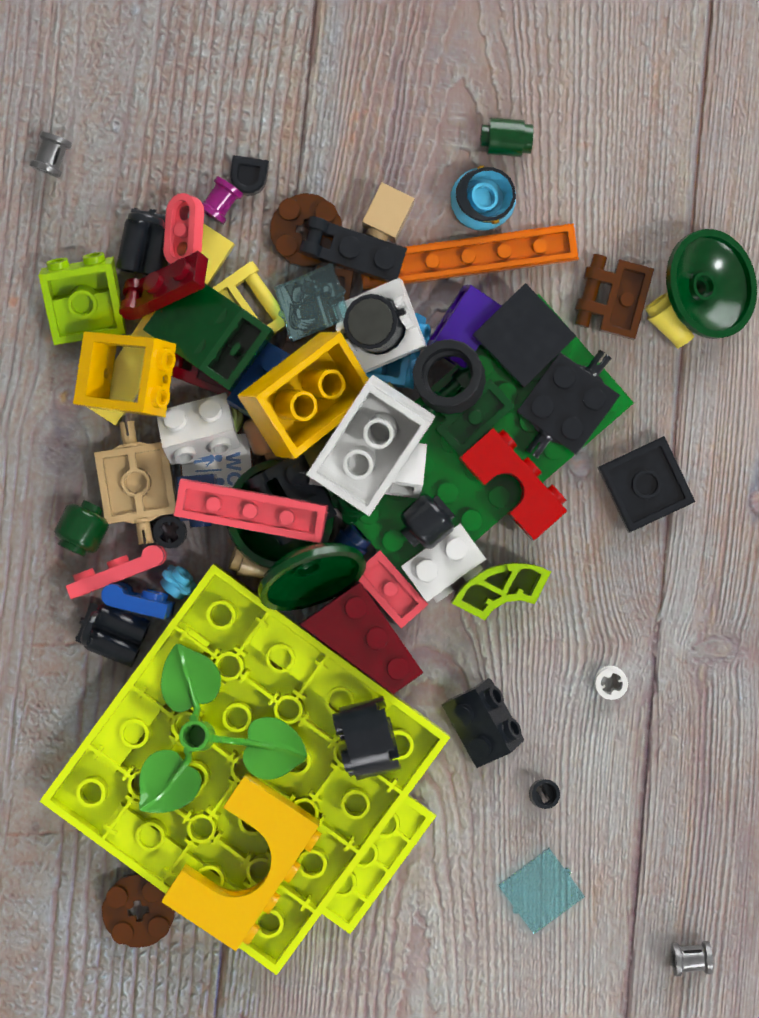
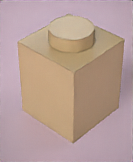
M381 182L362 221L363 228L368 230L366 235L384 241L390 240L395 243L414 206L415 198Z

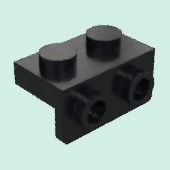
M490 678L483 680L476 687L450 698L442 704L476 768L510 754L524 741L519 723L512 718L504 703L501 691Z

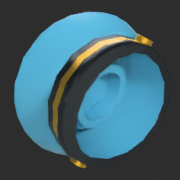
M484 165L462 174L455 182L450 196L451 207L456 218L463 225L480 231L494 229L505 223L512 215L516 205V190L511 178L502 170L494 167H484Z

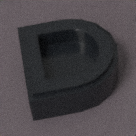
M233 155L230 179L233 186L245 196H253L260 193L267 182L269 160Z

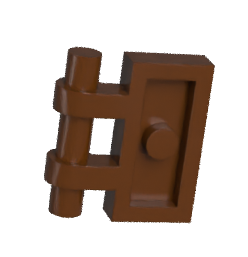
M593 254L590 267L585 269L583 278L586 279L582 298L577 299L575 310L578 313L575 325L589 328L592 315L602 317L599 331L635 340L654 268L619 259L613 273L604 270L607 261L606 256ZM600 283L611 286L606 304L596 302Z

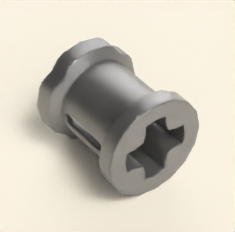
M41 131L39 136L42 139L36 159L31 160L29 166L60 178L62 172L59 168L65 151L71 148L72 142L57 135Z
M702 941L701 945L680 946L678 943H672L671 962L674 976H681L683 972L704 971L706 974H712L713 955L710 942Z

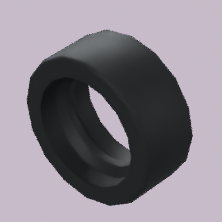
M452 339L436 341L426 347L416 358L412 371L414 386L423 402L434 411L445 414L461 413L474 406L482 396L486 384L485 369L475 350L464 342ZM454 356L461 358L469 366L471 372L469 385L462 393L454 397L438 396L431 390L428 384L429 370L437 361L445 357Z

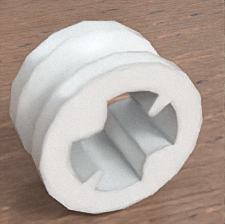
M610 665L599 669L595 675L594 684L599 695L605 699L615 700L622 697L627 691L628 680L621 669ZM613 673L619 675L620 677L616 678V680L621 682L618 689L612 688L610 692L604 691L603 688L606 686L604 683L601 684L602 678L604 676L610 678Z

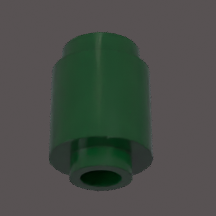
M489 118L488 125L482 124L480 147H486V154L522 157V153L531 154L534 126L533 124H525V120Z

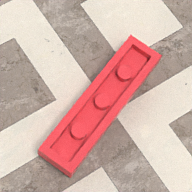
M183 478L179 482L174 516L321 543L328 505Z

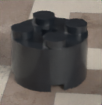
M383 696L339 707V712L332 714L337 736L340 735L341 741L345 740L347 749L341 750L345 771L349 773L350 777L355 776L357 781L401 770V764L398 759L392 760L399 758V753L390 717L386 715L385 708L387 706Z

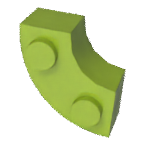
M511 562L494 565L482 570L465 582L455 593L451 603L486 620L495 608L506 602L524 601L535 604L552 571L527 563Z

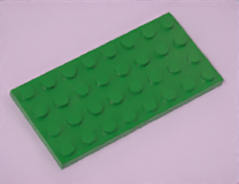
M538 294V296L542 299V301L554 312V310H553V309L548 305V303L541 297V295ZM577 337L561 351L562 354L576 364L586 367L594 358ZM480 344L475 352L485 369L486 382L491 379L515 405L491 429L494 428L498 433L504 430L517 444V447L513 449L522 460L528 457L542 472L538 478L543 483L571 459L574 454L562 445L549 442L538 459L533 457L532 454L540 443L531 454L525 451L538 432L517 411L557 356L522 388ZM456 365L435 383L431 390H435L438 393L453 379L451 375L458 368L461 370L464 368ZM605 369L600 373V378L605 385L617 392L620 397L585 445L634 404ZM421 397L415 401L421 407L425 404ZM437 412L433 422L419 441V443L427 444L424 481L420 496L427 494L433 498L437 494L456 516L452 519L454 527L461 523L475 542L518 504L521 498V486L514 477L507 474L496 475L483 486L459 460L461 456L435 430L446 420L441 413ZM327 489L328 492H329L330 497L332 498V496H333L335 493H333L332 491H330L329 489ZM384 494L375 507L374 512L370 516L363 515L358 518L355 525L371 541V544L377 551L380 550L418 592V589L401 565L424 550L425 547L419 543L414 548L400 532L405 527L400 518L401 513L417 498Z

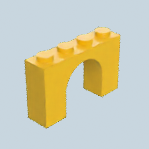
M248 772L245 773L223 808L256 829L265 838L271 852V867L267 875L258 884L250 888L231 890L217 885L185 864L161 901L235 951H237L242 942L246 945L250 944L260 928L255 922L263 911L267 914L272 911L281 896L276 893V890L283 880L288 883L291 882L301 866L296 860L304 849L310 852L322 834L317 831L320 824L318 818Z

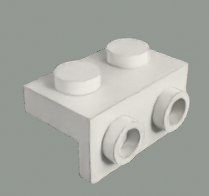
M227 393L167 408L166 417L157 416L162 448L171 465L189 464L198 458L213 454L223 455L241 446L240 439L235 430L231 406L226 400L228 397Z
M460 523L434 548H425L401 565V567L426 602L433 598L438 603L454 591L451 584L463 577L467 582L483 570L480 563L485 561L486 558Z

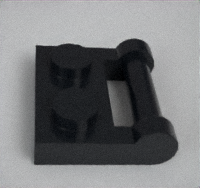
M303 453L296 459L287 458L245 481L249 491L254 490V492L273 495L267 485V482L273 479L282 497L328 505L326 521L337 515L322 486L309 485L310 477L306 474L310 470V466ZM276 536L280 546L294 540V538Z

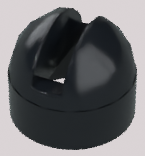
M540 779L531 785L529 798L534 806L541 809H550L558 803L560 790L555 782ZM539 786H540V788H541V790H542L544 796H545L546 799L548 800V801L545 802V803L542 801V799H541V797H540V795H539V793H538V791H537V788H538Z

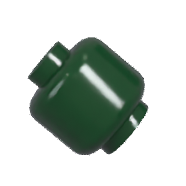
M83 500L81 506L76 504L67 505L54 531L56 537L60 539L58 545L82 557L85 556L86 552H96L109 528L107 520L100 516L103 509Z

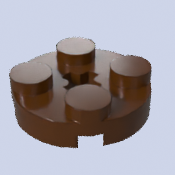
M310 193L294 195L283 200L273 214L270 225L272 242L278 253L294 266L311 268L324 263L298 252L303 240L302 234L297 233L296 229L298 226H303L304 221H308L310 216L319 217L343 227L335 206L319 195ZM323 235L320 246L330 249L333 238Z
M136 872L121 877L108 890L102 905V917L106 929L116 943L141 948L153 945L167 935L175 918L176 911L161 902L165 896L164 892ZM134 901H140L142 906H148L149 912L144 913L143 919H137L136 915H131L129 909L134 907Z

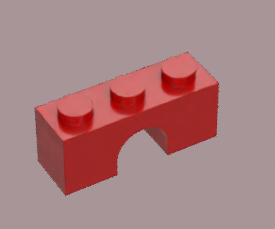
M493 428L463 454L459 460L483 486L499 474L510 475L519 482L521 498L518 504L508 512V515L532 541H535L567 512L562 505L567 500L554 485H550L547 488L540 481L538 476L542 472L530 458L526 457L522 460L513 449L517 447V444L506 431L501 430L498 433Z

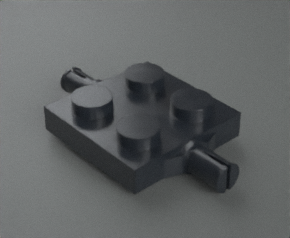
M598 350V353L587 367L576 364L560 352L518 409L517 413L529 421L538 432L530 445L525 449V451L531 454L540 443L532 454L536 459L539 458L549 442L562 445L577 456L619 399L620 395L605 385L599 376L612 359L606 354L600 364L597 365L605 352Z

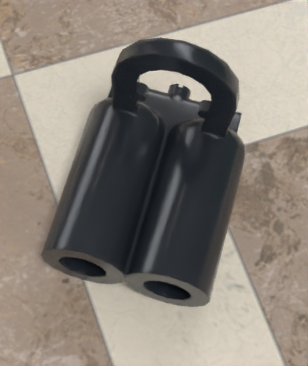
M137 208L131 209V213H129L124 224L116 265L117 270L147 276L154 271L168 266L163 252L166 215L156 213L157 210L149 209V211L138 210Z
M91 602L85 618L81 617L79 624L82 625L78 635L75 637V641L83 644L88 651L132 668L139 655L141 644L146 637L151 621L123 609L108 606L105 603L99 605Z

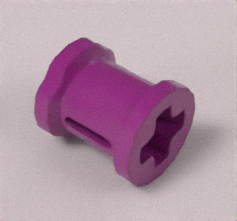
M216 176L214 179L215 186L202 204L206 215L224 225L227 221L225 218L226 213L235 200L241 199L244 194L226 180Z

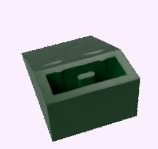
M206 283L203 289L156 310L143 328L145 332L156 339L175 343L176 354L230 392L233 391L275 335L270 327Z

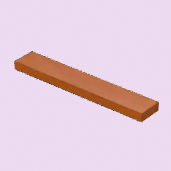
M574 223L405 247L407 250L398 278L403 280L404 285L578 261ZM361 274L363 291L371 290L387 283Z

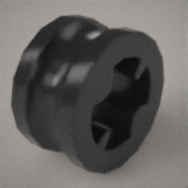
M162 517L154 525V539L164 548L178 547L183 544L187 537V527L178 517ZM167 522L169 526H172L174 522L179 527L176 530L179 538L175 542H173L172 538L168 539V542L162 538L165 533L162 526Z

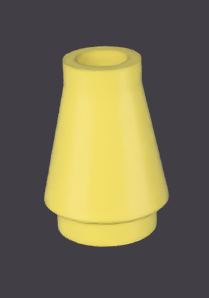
M668 292L659 296L645 307L649 315L647 319L676 348L684 346L694 338L692 331L680 321L673 310Z

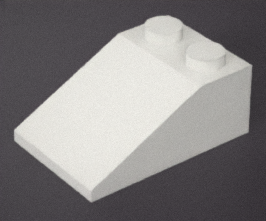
M372 375L306 475L370 516L433 422L435 415Z

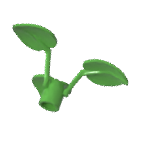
M176 644L170 651L163 667L161 690L166 704L173 711L185 712L193 707V714L189 717L190 721L182 726L179 733L180 742L184 747L185 759L183 760L180 754L173 750L157 751L146 759L139 778V809L148 813H166L178 810L192 802L198 795L202 782L200 773L195 768L188 766L192 761V751L207 750L214 742L247 746L243 753L245 767L255 777L265 780L282 777L304 762L307 758L305 745L299 734L290 725L272 717H262L251 722L248 728V739L216 735L211 724L206 721H199V715L201 711L200 704L212 702L220 691V671L216 664L207 656L193 651L182 644Z

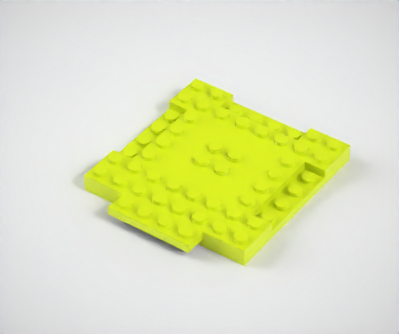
M215 563L204 575L39 802L165 894L185 864L226 889L243 890L258 884L267 875L271 867L269 846L265 838L256 829L223 808L245 773H250L243 762V753L247 746L214 742L207 750L192 751V761L188 766L195 768L200 773L202 779L200 790L195 799L178 810L166 813H148L139 809V778L144 762L151 754L161 750L176 751L184 760V747L180 742L179 733L182 726L190 721V715L193 714V707L185 712H176L166 704L161 690V678L165 661L176 644H182L193 651L207 656L216 664L220 671L221 688L217 697L212 702L200 704L199 721H206L211 724L215 734L218 736L248 739V728L251 722L262 717L277 718L290 725L299 734L307 751L306 760L286 775L271 780L257 778L318 818L320 824L317 831L322 833L310 852L304 849L296 860L301 866L291 882L288 883L283 880L276 890V893L281 896L269 914L263 911L255 922L260 928L250 944L246 945L242 942L239 946L241 950L277 975L321 914L351 934L433 822L436 814L409 794L450 739V735L283 613L265 607L256 592ZM383 696L387 706L385 708L386 715L390 717L399 753V758L392 760L398 759L401 764V770L357 781L355 776L350 777L349 773L345 771L341 750L347 749L345 740L341 741L340 735L337 736L332 714L338 713L339 707Z

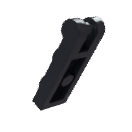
M309 217L306 226L309 230L306 240L301 241L299 253L387 283L398 278L407 248L332 224L319 217ZM323 235L333 238L330 249L320 246Z

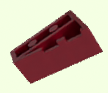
M357 582L299 623L393 694L423 674L419 665L361 582Z

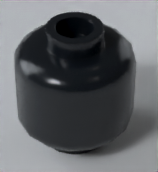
M423 494L401 513L400 518L405 527L400 532L414 548L420 543L425 548L432 549L454 530L452 519L456 516L437 494L433 498Z

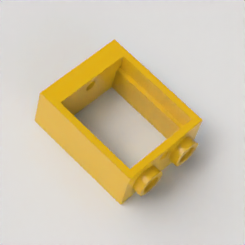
M84 331L73 404L100 410L166 417L167 405L170 400L169 391L172 371L176 361V344L150 337ZM117 346L145 349L137 402L109 399Z

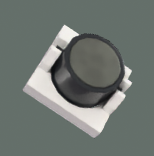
M400 278L339 304L343 320H338L339 323L336 324V331L341 332L365 373L427 347L403 280Z

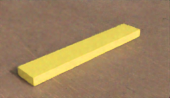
M203 224L201 253L208 258L205 283L209 285L235 244ZM155 311L141 319L131 336L154 338L145 332L143 328ZM122 348L114 361L109 399L129 402L135 400L139 393L145 349ZM89 408L115 426H118L126 414L125 412Z

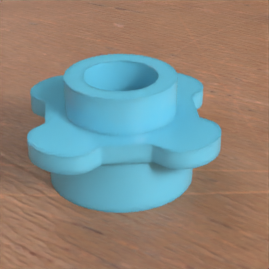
M169 565L167 570L162 572L163 578L160 581L162 588L176 599L190 596L191 590H194L197 586L193 581L194 578L191 573L183 567Z

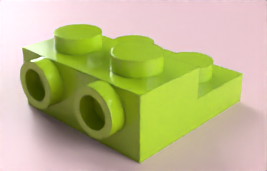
M94 252L82 256L83 262L69 264L68 258H56L47 261V267L41 268L38 276L54 345L82 341L84 331L118 335L126 334L125 320L119 313L121 304L119 295L121 291L114 257L105 258L103 252Z

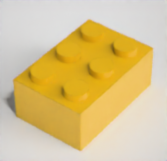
M320 332L237 396L276 457L296 459L340 424L369 378L341 332Z

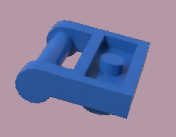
M126 582L107 585L101 592L102 601L108 606L160 619L173 616L176 604L175 601L167 600L168 593L147 589L143 590L142 593L134 592L131 585Z

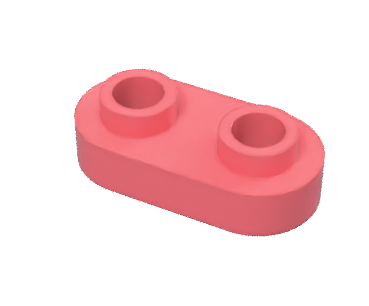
M186 193L175 195L169 201L166 208L163 252L165 259L170 264L196 251L202 252L204 207L198 198Z

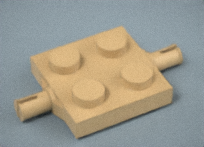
M135 421L120 422L123 444L112 450L94 452L104 518L108 524L120 522L136 524L138 545L154 543L150 521L163 515L174 514L177 498L172 466L162 448L161 442L150 444L137 442Z

